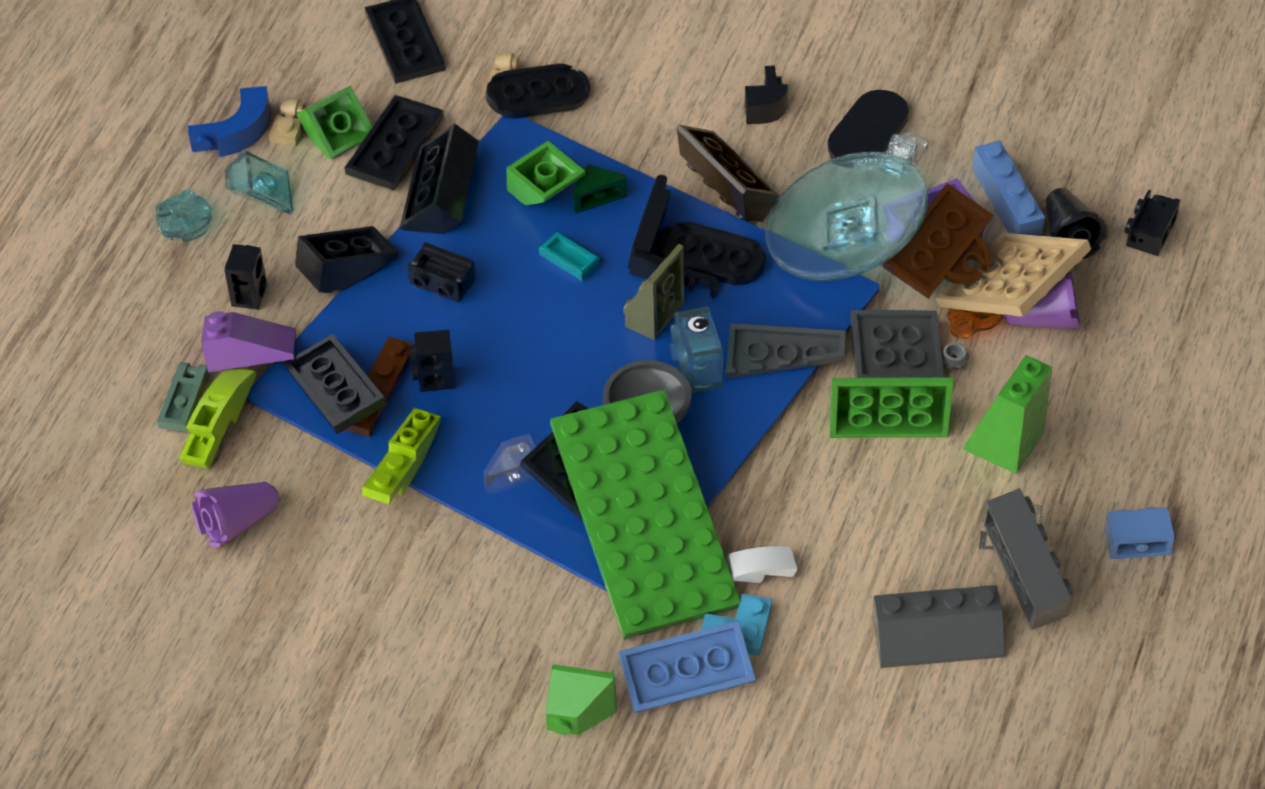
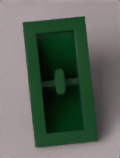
M588 164L585 168V175L579 179L573 190L575 213L577 214L627 197L625 175Z

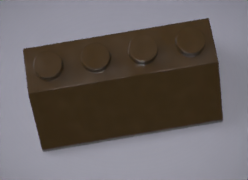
M679 124L677 128L679 152L688 162V168L699 173L704 178L703 182L708 187L715 189L720 194L719 198L737 211L736 215L746 222H763L780 195L714 131Z

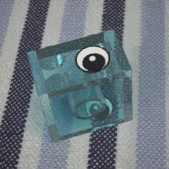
M709 306L675 312L674 325H670L671 337L674 343L670 345L673 361H679L680 366H677V369L688 380L691 393L723 387V350Z

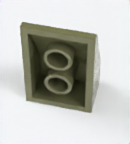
M678 244L648 280H643L636 295L627 300L623 308L625 327L655 340L684 304V246Z

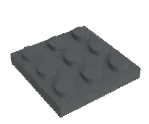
M851 310L850 326L855 378L944 377L937 311Z

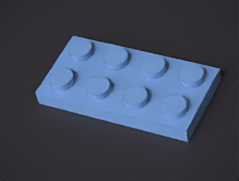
M739 620L629 648L617 653L634 714L756 681Z

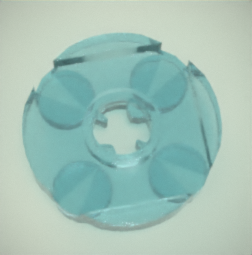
M184 190L156 206L158 230L167 239L174 241L173 237L182 238L183 242L192 241L203 236L210 228L209 223L212 220L210 205L204 198L196 195L192 190ZM183 215H188V216H189L188 219L179 218V217H180V216H183Z

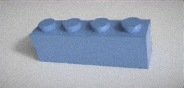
M999 140L975 147L973 171L1008 233L1043 236L1045 217L1002 142Z

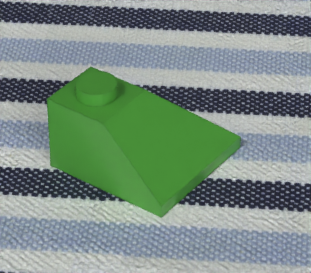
M351 86L296 112L307 136L329 159L362 142L372 128Z
M546 141L507 167V191L525 206L544 203L583 177L585 170L551 142Z
M552 664L546 708L547 730L561 735H579L616 713L614 673Z

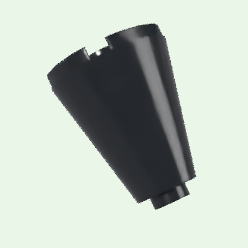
M1058 188L1050 192L1045 204L1051 237L1088 240L1091 250L1082 259L1097 253L1100 249L1099 244L1103 238L1106 240L1107 226L1103 219L1068 189Z

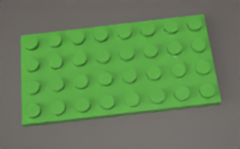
M665 389L551 418L550 425L623 640L705 617V613L716 615L738 609L741 601Z

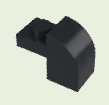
M775 65L765 66L764 85L745 86L746 124L770 123L784 115L788 106V84H782L781 76H776Z

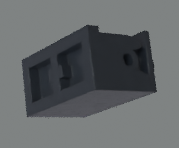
M1148 189L1144 199L1139 198L1134 210L1135 217H1130L1126 223L1124 233L1128 234L1126 246L1159 256L1177 220L1180 199H1171L1162 195H1153L1151 199V190Z
M427 242L423 243L412 264L408 263L411 284L456 302H460L476 280L473 260Z

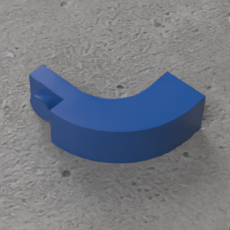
M267 86L240 89V107L229 119L216 123L188 126L192 152L218 149L219 156L223 157L241 152L257 142L265 133L270 122L271 112Z

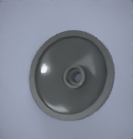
M655 360L635 361L620 367L608 378L603 389V404L606 405L665 389L676 423H679L690 408L691 388L683 373L667 363Z

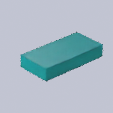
M556 232L539 247V255L581 281L600 265V258L559 232Z

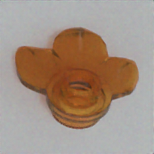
M950 309L947 314L948 320L951 322V334L958 338H969L977 331L992 329L1003 319L1002 314Z

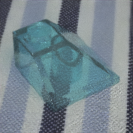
M246 150L225 168L226 187L232 193L287 214L293 212L287 170Z

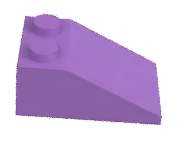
M213 312L204 318L201 339L208 372L292 360L295 356L296 330L292 327L235 312Z

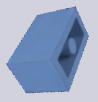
M1152 507L1143 510L1107 512L1104 531L1110 559L1171 555L1174 533L1168 508Z

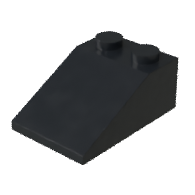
M374 226L298 236L295 266L319 293H331L334 290L346 289L398 258L399 252Z

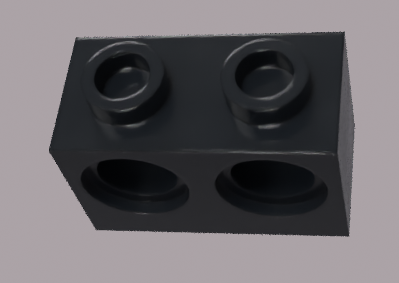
M233 244L224 269L231 306L259 310L267 287L261 247Z
M438 330L414 333L415 345H409L413 381L419 380L420 392L455 389L450 331Z

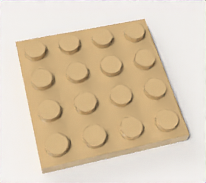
M1002 233L988 247L990 250V264L987 271L982 270L976 261H973L968 266L982 273L980 280L967 285L950 283L935 299L941 308L1023 317L1075 265L1082 261V258L1091 250L1088 240Z

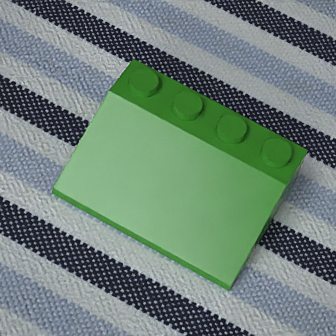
M953 377L832 378L829 396L830 438L948 437Z

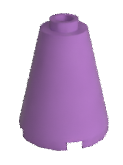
M1067 273L1061 281L1048 291L1044 298L1040 299L1031 308L1028 314L1023 317L1001 314L1002 320H1007L1008 324L1013 326L1068 330L1080 329L1076 292L1072 286L1074 284L1072 273Z
M267 482L201 489L193 494L194 497H197V501L192 503V511L201 535L207 533L211 539L207 543L217 548L224 546L277 508V502H279V494L277 489Z

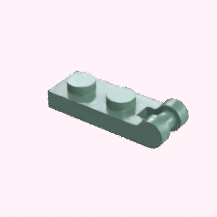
M179 363L157 420L159 428L182 432L188 431L186 426L198 404L203 387L209 380L210 372H208L206 365L193 367L190 366V363Z

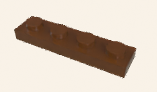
M392 337L387 338L367 375L385 397L387 404L411 361L409 345H415ZM386 406L346 429V431L370 437Z

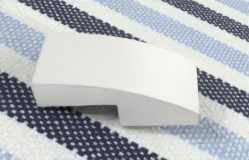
M788 546L757 547L737 551L727 556L733 581L762 583L765 575L794 577L797 571L791 547Z

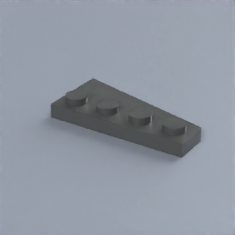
M730 323L726 379L844 362L846 331Z

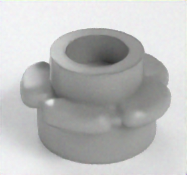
M949 343L941 351L943 365L950 369L963 368L969 359L966 348L960 343Z

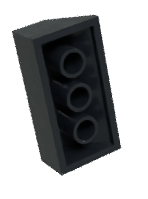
M452 124L419 146L399 227L402 230L443 234L451 228H456L462 222L464 205L468 199L469 183L473 177L472 170L477 159L476 152L479 141L457 124Z

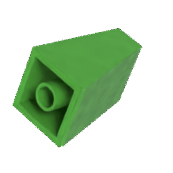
M1025 355L964 445V450L1017 474L1044 434L1053 367Z

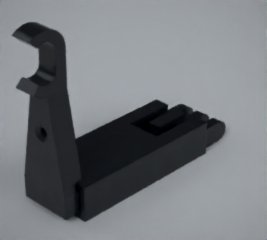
M658 175L656 177L632 245L627 269H630L629 274L638 277L649 278L665 260V258L652 253L667 211L671 190L666 189L667 177L665 175ZM684 267V285H688L689 292L694 290L695 284H701L711 288L710 296L712 299L717 296L719 289L717 278Z

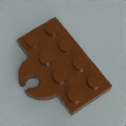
M947 183L885 259L882 267L928 299L944 279L961 285L977 282L980 280L982 273L979 270L969 268L966 261L974 260L979 263L982 270L987 271L990 264V250L986 242L979 235L990 223L993 214Z

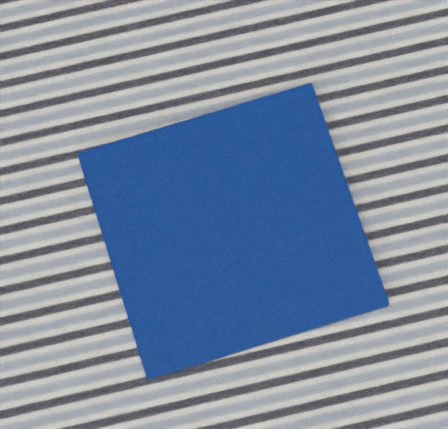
M502 116L479 141L476 152L477 159L472 170L473 177L469 183L468 199L464 205L462 222L456 228H451L443 234L404 231L398 228L388 239L399 252L398 258L346 289H342L296 338L295 356L333 334L364 373L368 375L388 337L415 344L414 333L449 330L455 389L420 392L419 380L413 381L412 363L410 361L370 437L346 430L337 435L286 371L283 363L287 360L274 362L252 385L246 400L374 469L377 468L388 453L389 441L414 408L441 416V422L432 444L409 487L607 592L584 523L519 466L521 460L552 432L551 418L562 416L576 401L589 409L604 405L603 389L606 381L612 373L626 364L641 360H655L675 367L683 373L691 388L690 408L677 425L708 509L820 367V365L726 379L730 323L843 330L847 332L851 327V310H865L879 292V284L666 184V189L671 190L660 232L668 226L670 228L677 226V223L693 222L751 238L758 242L763 252H765L766 268L759 279L746 285H730L719 282L718 293L714 299L710 296L711 288L708 286L695 284L694 290L689 292L688 285H684V304L655 340L625 327L623 308L627 300L636 295L643 280H648V278L629 274L630 269L627 268L632 245L656 179L529 119ZM546 141H549L584 170L589 164L624 174L627 181V197L576 214L573 204V190L579 181L578 179L544 203L525 206L507 191V167ZM556 232H559L600 258V265L583 281L539 255V247ZM656 240V243H655V246H654V249H653V252H652V253L655 254V255H658V254H657V240ZM424 242L474 261L476 280L460 302L449 298H442L436 293L417 288L410 283L408 263L412 264L413 259L421 250ZM693 316H702L708 320L709 326L705 331L695 333L688 329L687 321ZM702 353L708 357L709 363L704 369L695 370L689 367L687 359L691 354Z

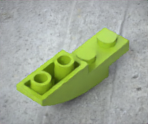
M242 368L225 370L206 390L186 426L190 435L179 458L184 465L204 469L210 468L228 424H236L257 375L255 371Z
M417 408L411 411L389 441L388 453L363 485L362 496L390 505L397 494L403 495L432 444L441 422V416Z

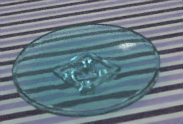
M861 152L834 158L800 176L777 199L770 211L765 227L767 248L773 260L781 269L798 278L813 281H832L862 274L892 258L915 236L927 212L928 190L920 172L914 165L901 157L882 152Z

